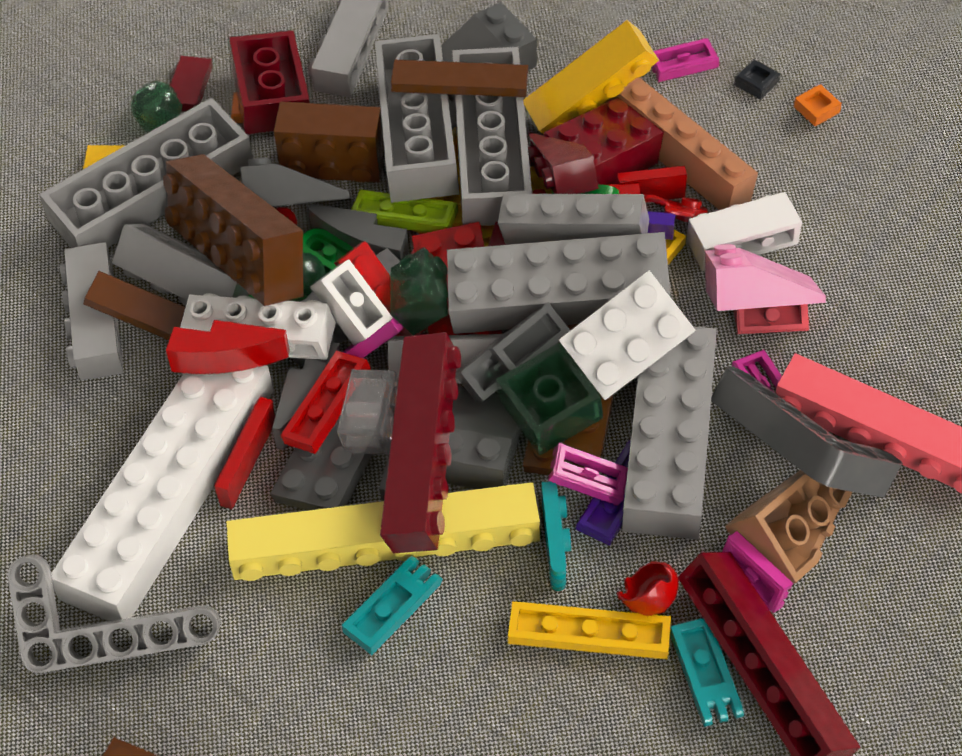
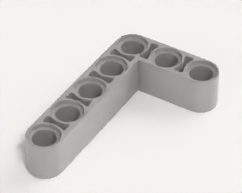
M27 555L16 559L8 570V583L20 657L23 665L34 673H45L203 645L212 641L221 627L219 613L208 605H199L60 630L51 570L48 562L39 555ZM24 563H31L37 567L39 578L35 584H28L21 579L20 569ZM30 603H38L44 608L45 619L42 623H34L28 619L26 610ZM198 614L208 616L213 624L212 631L206 635L197 634L191 626L192 618ZM158 621L168 623L173 631L171 640L166 642L156 640L152 634L153 624ZM118 628L128 630L133 638L131 647L127 649L117 647L112 640L114 630ZM82 635L91 641L92 651L90 655L81 656L74 651L73 640L75 636ZM36 643H45L50 647L52 652L50 662L42 663L34 658L33 647Z

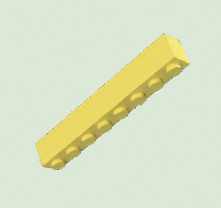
M531 482L448 493V497L446 500H443L442 505L445 530L442 535H439L438 550L393 554L380 536L384 501L226 521L228 555L234 580L254 581L263 576L279 574L293 576L302 571L318 569L332 571L341 566L357 564L371 566L381 561L396 559L406 561L410 556L415 558L428 555L449 556L459 551H487L493 547L506 545L526 546L531 542L540 541V520L534 485Z

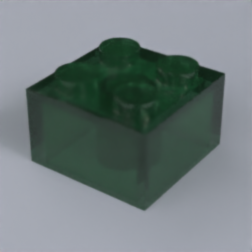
M560 342L496 379L500 401L539 456L603 419L600 394Z

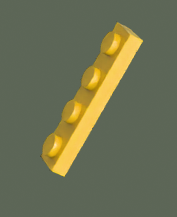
M512 601L508 644L668 659L671 616H646L631 612Z

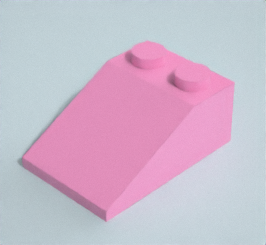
M732 244L717 245L714 247V250L705 251L706 292L717 311L826 303L825 294L808 275L744 249L736 248Z

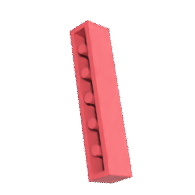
M794 354L777 385L775 393L826 431L847 439L849 442L884 450L898 458L903 463L902 465L919 472L928 479H935L951 486L962 494L961 426L799 354Z

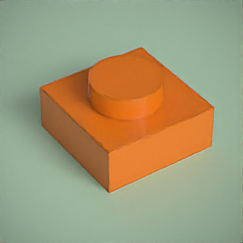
M821 84L799 95L794 101V108L814 126L840 113L842 103Z

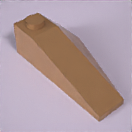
M800 470L747 507L730 521L725 528L730 535L738 531L794 584L818 564L823 554L820 549L824 540L832 535L836 527L833 522L839 510L846 506L852 492L825 486Z

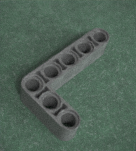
M726 367L711 397V401L813 480L825 486L884 498L903 464L898 458L884 450L837 439L757 379L738 368Z

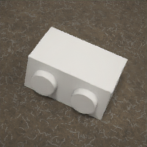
M349 259L335 267L310 287L322 303L328 304L335 321L353 345L366 340L393 318Z

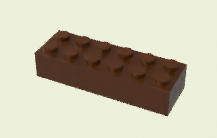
M204 154L166 161V175L163 177V184L167 193L168 206L165 208V218L170 227L176 230L185 240L196 247L199 252L203 253L262 305L267 306L303 297V230Z

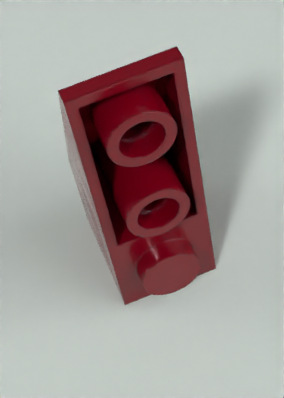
M534 133L528 134L530 146H528L530 167H535L538 178L542 177L546 189L550 188L554 194H580L599 189L593 155L584 145Z

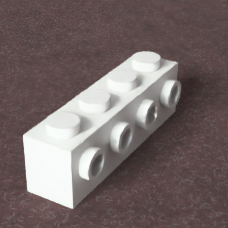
M206 293L204 295H189L180 328L210 332L213 321L219 320L284 329L287 333L290 349L289 357L327 360L336 322L328 304L317 300H308L306 302L287 300L264 306L258 300L249 296L233 298Z

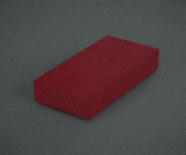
M180 56L164 101L167 110L187 112L201 104L213 68L212 58Z

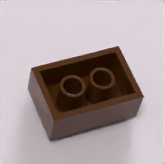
M280 102L274 127L279 165L315 179L380 183L385 157L381 107Z

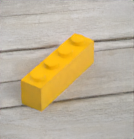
M626 20L523 100L524 106L538 130L544 134V132L602 105L608 99L616 97L633 80L647 74L651 67L659 60L642 32Z

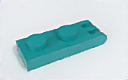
M550 481L541 482V503L550 584L553 590L562 591L566 587L567 565L565 552L571 551L570 529H562L561 522L562 518H567L566 496H558L557 484Z
M410 556L341 625L343 633L370 655H373L442 583L443 578L436 573L424 583L430 575L431 569L426 565H421L415 571L419 565V560L414 556Z
M704 618L670 626V636L703 726L713 725L710 709H714L720 723L728 721L726 705H730L735 719L744 717L743 706L718 640Z

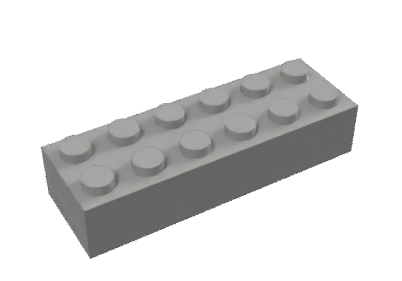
M440 34L375 41L386 172L391 202L459 195L447 94L391 91L394 60L443 61Z
M518 47L452 50L453 62L520 65ZM454 95L462 223L465 225L480 221L481 226L495 225V222L499 220L503 194H532L523 97Z
M210 98L40 193L39 196L47 220L71 248L106 242L107 247H110L119 242L124 224L144 223L148 225L165 215V208L168 206L167 193L163 184V177L166 175V161L204 154L230 175H234L241 171V167L249 166L248 159H253L249 136L213 98Z
M665 232L447 250L448 303L454 334L510 330L548 302L566 325L580 324L649 270L671 297Z
M693 326L696 331L638 375L622 532L699 540L717 328Z

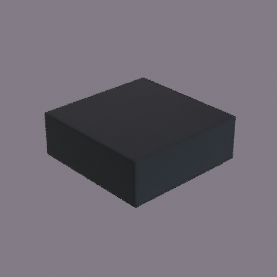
M753 59L735 77L734 86L761 100L779 82L780 73Z

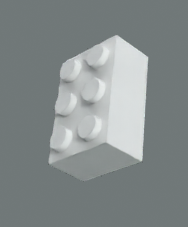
M649 270L565 334L559 341L604 400H607L691 336L696 330Z

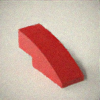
M219 320L213 321L210 332L174 327L166 348L171 371L188 374H220L248 370L288 358L290 353L287 333L284 329Z

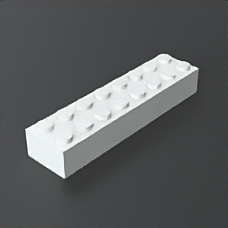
M267 365L220 374L184 373L52 571L53 588L60 601L108 621L130 618L134 615L213 489L257 400L260 397L269 399L273 393L272 381Z

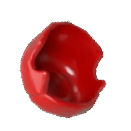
M652 561L640 567L632 577L624 578L625 594L619 591L617 592V597L633 613L646 616L662 614L672 605L677 596L679 586L678 574L669 564Z

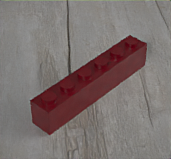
M447 332L407 336L403 340L380 536L393 554L438 550L439 535H442L445 530L442 505L443 500H446L448 497V483L445 476L446 466H450L452 460L449 436L455 429L452 406L453 400L458 398V386L455 379L456 369L461 366L460 350L458 346L453 345Z
M701 552L678 576L679 581L792 756H853L861 748L732 553Z

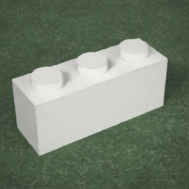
M786 192L772 196L767 195L758 200L735 204L722 210L703 213L690 218L688 221L687 243L701 270L705 271V251L714 250V247L717 245L732 244L736 248L744 249L756 255L797 245L799 243L802 221Z

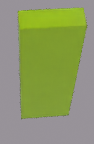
M359 190L351 210L377 214L378 225L432 232L453 226L458 213L457 202L428 198L391 202L390 193Z

